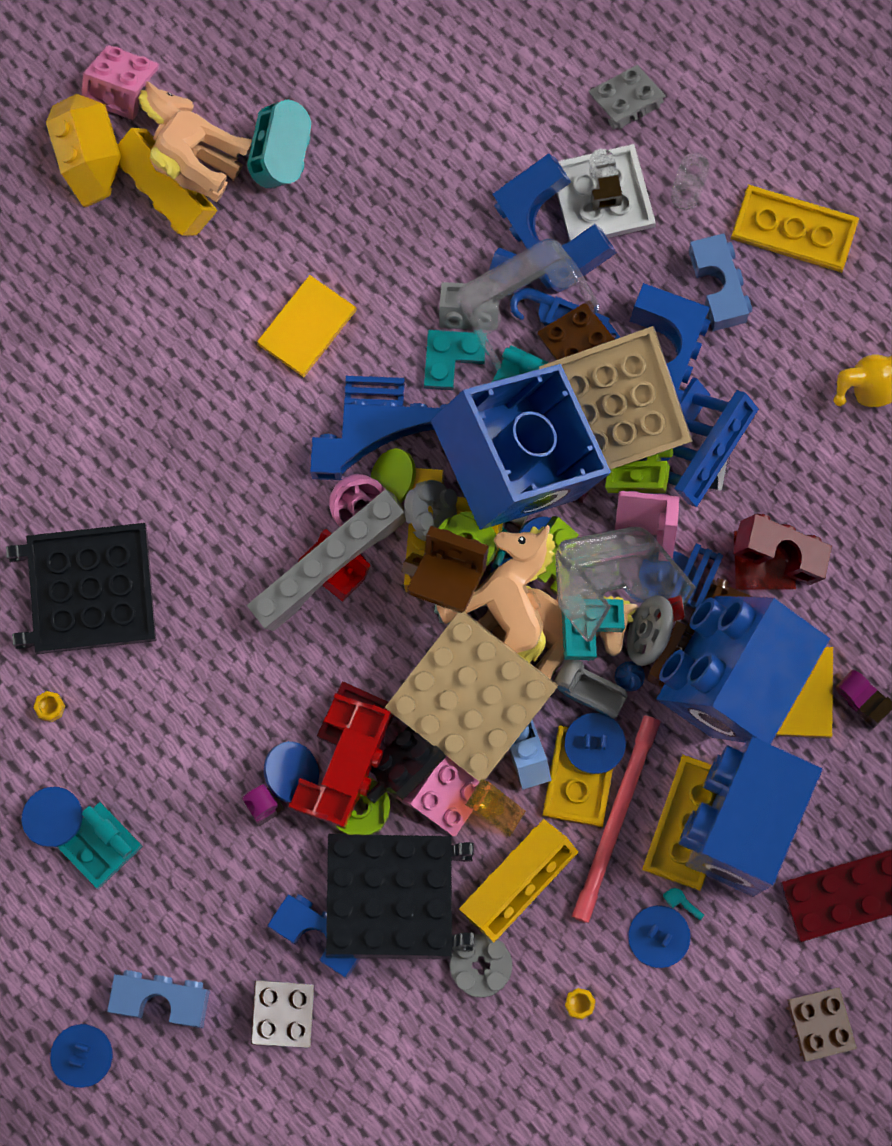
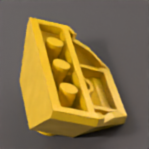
M76 93L52 106L46 120V125L61 175L82 206L86 208L110 197L111 185L116 176L121 155L106 105Z

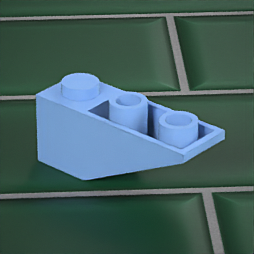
M531 720L509 749L522 790L552 781L546 755L534 722Z

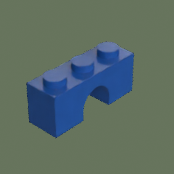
M288 894L267 926L296 945L301 936L311 930L320 931L326 937L327 912L323 911L319 915L311 909L313 906L312 902L300 894L296 898ZM325 950L319 960L348 979L361 958H326Z

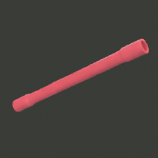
M644 715L641 721L631 757L586 882L580 891L571 916L585 923L590 921L598 899V891L649 749L653 745L661 723L656 718Z

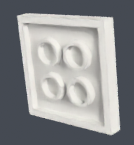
M634 144L558 161L572 182L557 193L569 241L593 224L600 227L607 238L655 227V218ZM618 175L623 195L622 205L593 210L591 191L597 187V178Z

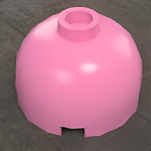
M353 474L343 478L335 485L330 494L329 509L333 520L341 527L384 491L385 488L376 479L364 474Z

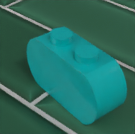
M283 100L262 108L258 113L247 167L254 181L264 188L273 189L293 183L301 177V173L304 170V158L310 143L312 122L306 109L296 101Z

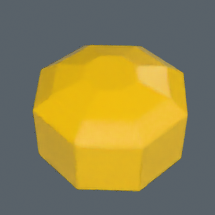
M46 691L36 697L33 708L41 720L54 722L62 717L65 704L59 694Z
M577 988L567 994L564 1006L570 1017L583 1020L593 1014L596 1001L590 991Z

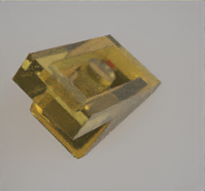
M484 779L480 780L465 804L473 810V815L509 837L526 812L503 792Z

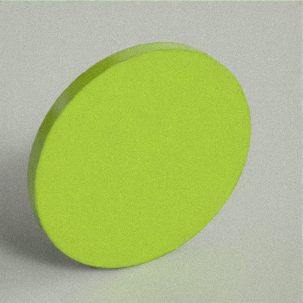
M398 448L390 449L378 458L370 477L376 479L402 503L414 485L416 475L414 460L405 450Z

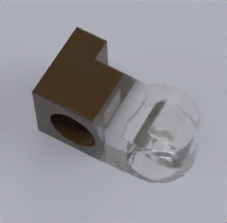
M606 149L595 150L589 159V174L596 184V189L591 191L592 209L598 210L621 206L623 195L614 155Z

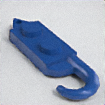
M532 288L518 290L510 300L511 312L520 320L524 319V315L518 310L520 300L529 299L539 303V319L544 326L551 324L579 306ZM594 312L611 335L616 337L614 339L621 338L609 323L610 318Z

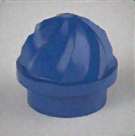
M632 661L624 662L615 671V682L627 692L636 691L644 683V670L640 665Z

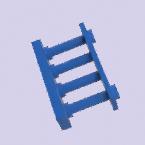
M693 377L684 390L680 405L689 432L705 436L706 439L698 451L684 446L673 448V456L691 461L683 475L669 471L668 484L675 486L674 489L687 504L697 507L759 408L745 392L736 390L729 402L710 397L711 394L701 382ZM703 407L722 412L714 426L694 421ZM647 458L641 459L639 461H647ZM662 458L660 461L668 462L670 458Z

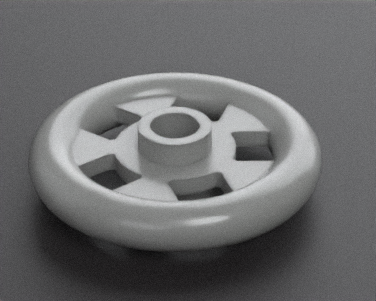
M659 595L649 597L640 605L633 616L634 622H631L627 635L628 655L635 664L640 666L653 663L662 654L671 636L673 609L670 602L665 597ZM659 612H661V616L658 619L657 615ZM647 645L645 653L642 654L643 646Z

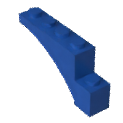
M353 401L351 404H344L342 438H337L333 434H321L320 438L312 437L310 467L312 479L342 480V474L351 466L381 446L405 436L434 430L431 420L447 404L440 405V408H431L422 403H413L410 407L398 406L397 403L383 402L381 406L369 405V403L364 401Z

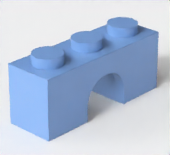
M724 233L690 242L688 252L696 278L714 276L723 285L721 291L707 295L705 306L710 307L708 318L711 320L712 331L747 323L749 313L752 312V306L749 296H744L741 286L744 285L741 270L739 268L735 269L733 263L735 251L732 242L727 243Z
M124 970L123 976L114 974L107 1012L142 1018L146 1003L153 997L164 996L171 1006L170 1023L204 1028L210 991L203 989L202 982L185 980L183 986L172 984L173 978L154 975V980L141 979L142 973Z

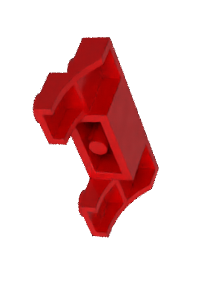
M335 693L328 714L324 718V723L341 729L343 732L321 783L322 786L300 778L288 807L345 829L360 795L366 796L372 779L368 778L372 766L377 768L381 761L383 750L380 749V743L392 714L390 711L375 705L359 702Z

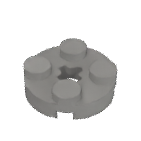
M435 480L416 484L417 486L407 493L404 503L406 521L408 524L412 523L416 530L413 533L423 541H426V534L430 526L439 528L444 520L457 515V495L455 491L447 489L444 484ZM429 506L433 509V517L432 513L428 511Z
M484 934L475 935L473 951L454 950L450 960V971L457 986L466 994L472 997L485 998L493 996L507 984L512 973V959L504 943L499 940L493 943ZM484 956L485 962L490 963V969H485L484 975H479L477 969H472V963L478 962V957Z

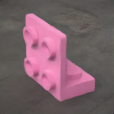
M108 45L83 73L82 96L105 104L109 112L134 120L138 114L140 91L156 73L159 64L146 57L137 56L119 47Z
M620 491L615 530L657 535L656 547L661 548L660 560L672 561L680 497L668 494L658 495L639 493L637 491Z
M446 757L403 800L398 796L396 799L418 810L450 835L456 836L488 789V786L485 783H480L449 757Z

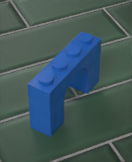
M548 153L495 191L493 196L497 201L494 204L497 212L503 219L507 217L512 224L509 228L511 234L518 242L522 240L526 246L525 256L533 266L537 264L542 273L539 275V278L547 289L552 288L560 293L617 252L604 231L596 224H593L568 243L560 246H548L540 241L535 227L536 216L540 207L549 198L572 183L558 160Z
M643 283L635 302L630 322L646 328L653 326L655 331L666 336L674 345L677 357L667 363V367L679 402H681L684 391L679 388L681 382L687 384L693 367L688 364L690 359L696 360L702 343L697 342L699 335L706 336L711 320L706 318L710 307Z

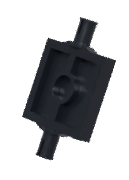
M408 726L383 751L378 767L372 766L370 772L376 777L378 783L366 794V797L375 804L386 792L395 793L403 800L447 756L436 745L433 746Z

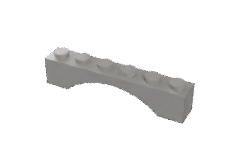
M385 489L246 606L264 629L275 631L296 614L311 595L337 571L362 552L388 537L405 523L404 506L393 493Z

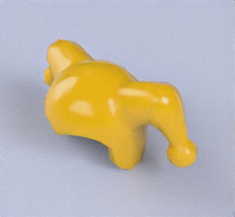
M879 354L868 355L859 360L854 368L840 371L837 377V394L833 398L835 405L843 406L846 403L845 393L851 386L854 387L857 402L863 406L881 407L892 403V355L887 357Z

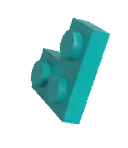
M428 330L424 389L454 390L455 363L485 364L487 333Z
M563 598L561 601L564 660L594 661L597 657L596 632H623L625 629L623 600Z

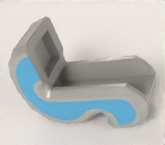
M565 660L554 680L558 685L557 690L577 703L595 709L597 713L605 714L611 718L617 717L628 696L622 687L584 669V664L580 660Z

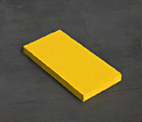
M748 184L731 239L842 273L859 217Z
M682 754L642 870L701 891L706 874L685 866L692 850L679 845L678 842L692 811H697L701 802L712 806L716 797L715 793L703 788L712 765Z

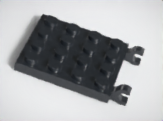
M146 523L27 535V544L6 546V556L9 562H19L28 559L33 631L12 634L13 646H16V649L34 646L36 654L157 641Z
M328 834L326 958L451 960L452 950L473 951L475 933L465 932L452 935V861H472L474 843L464 842L451 845V836Z

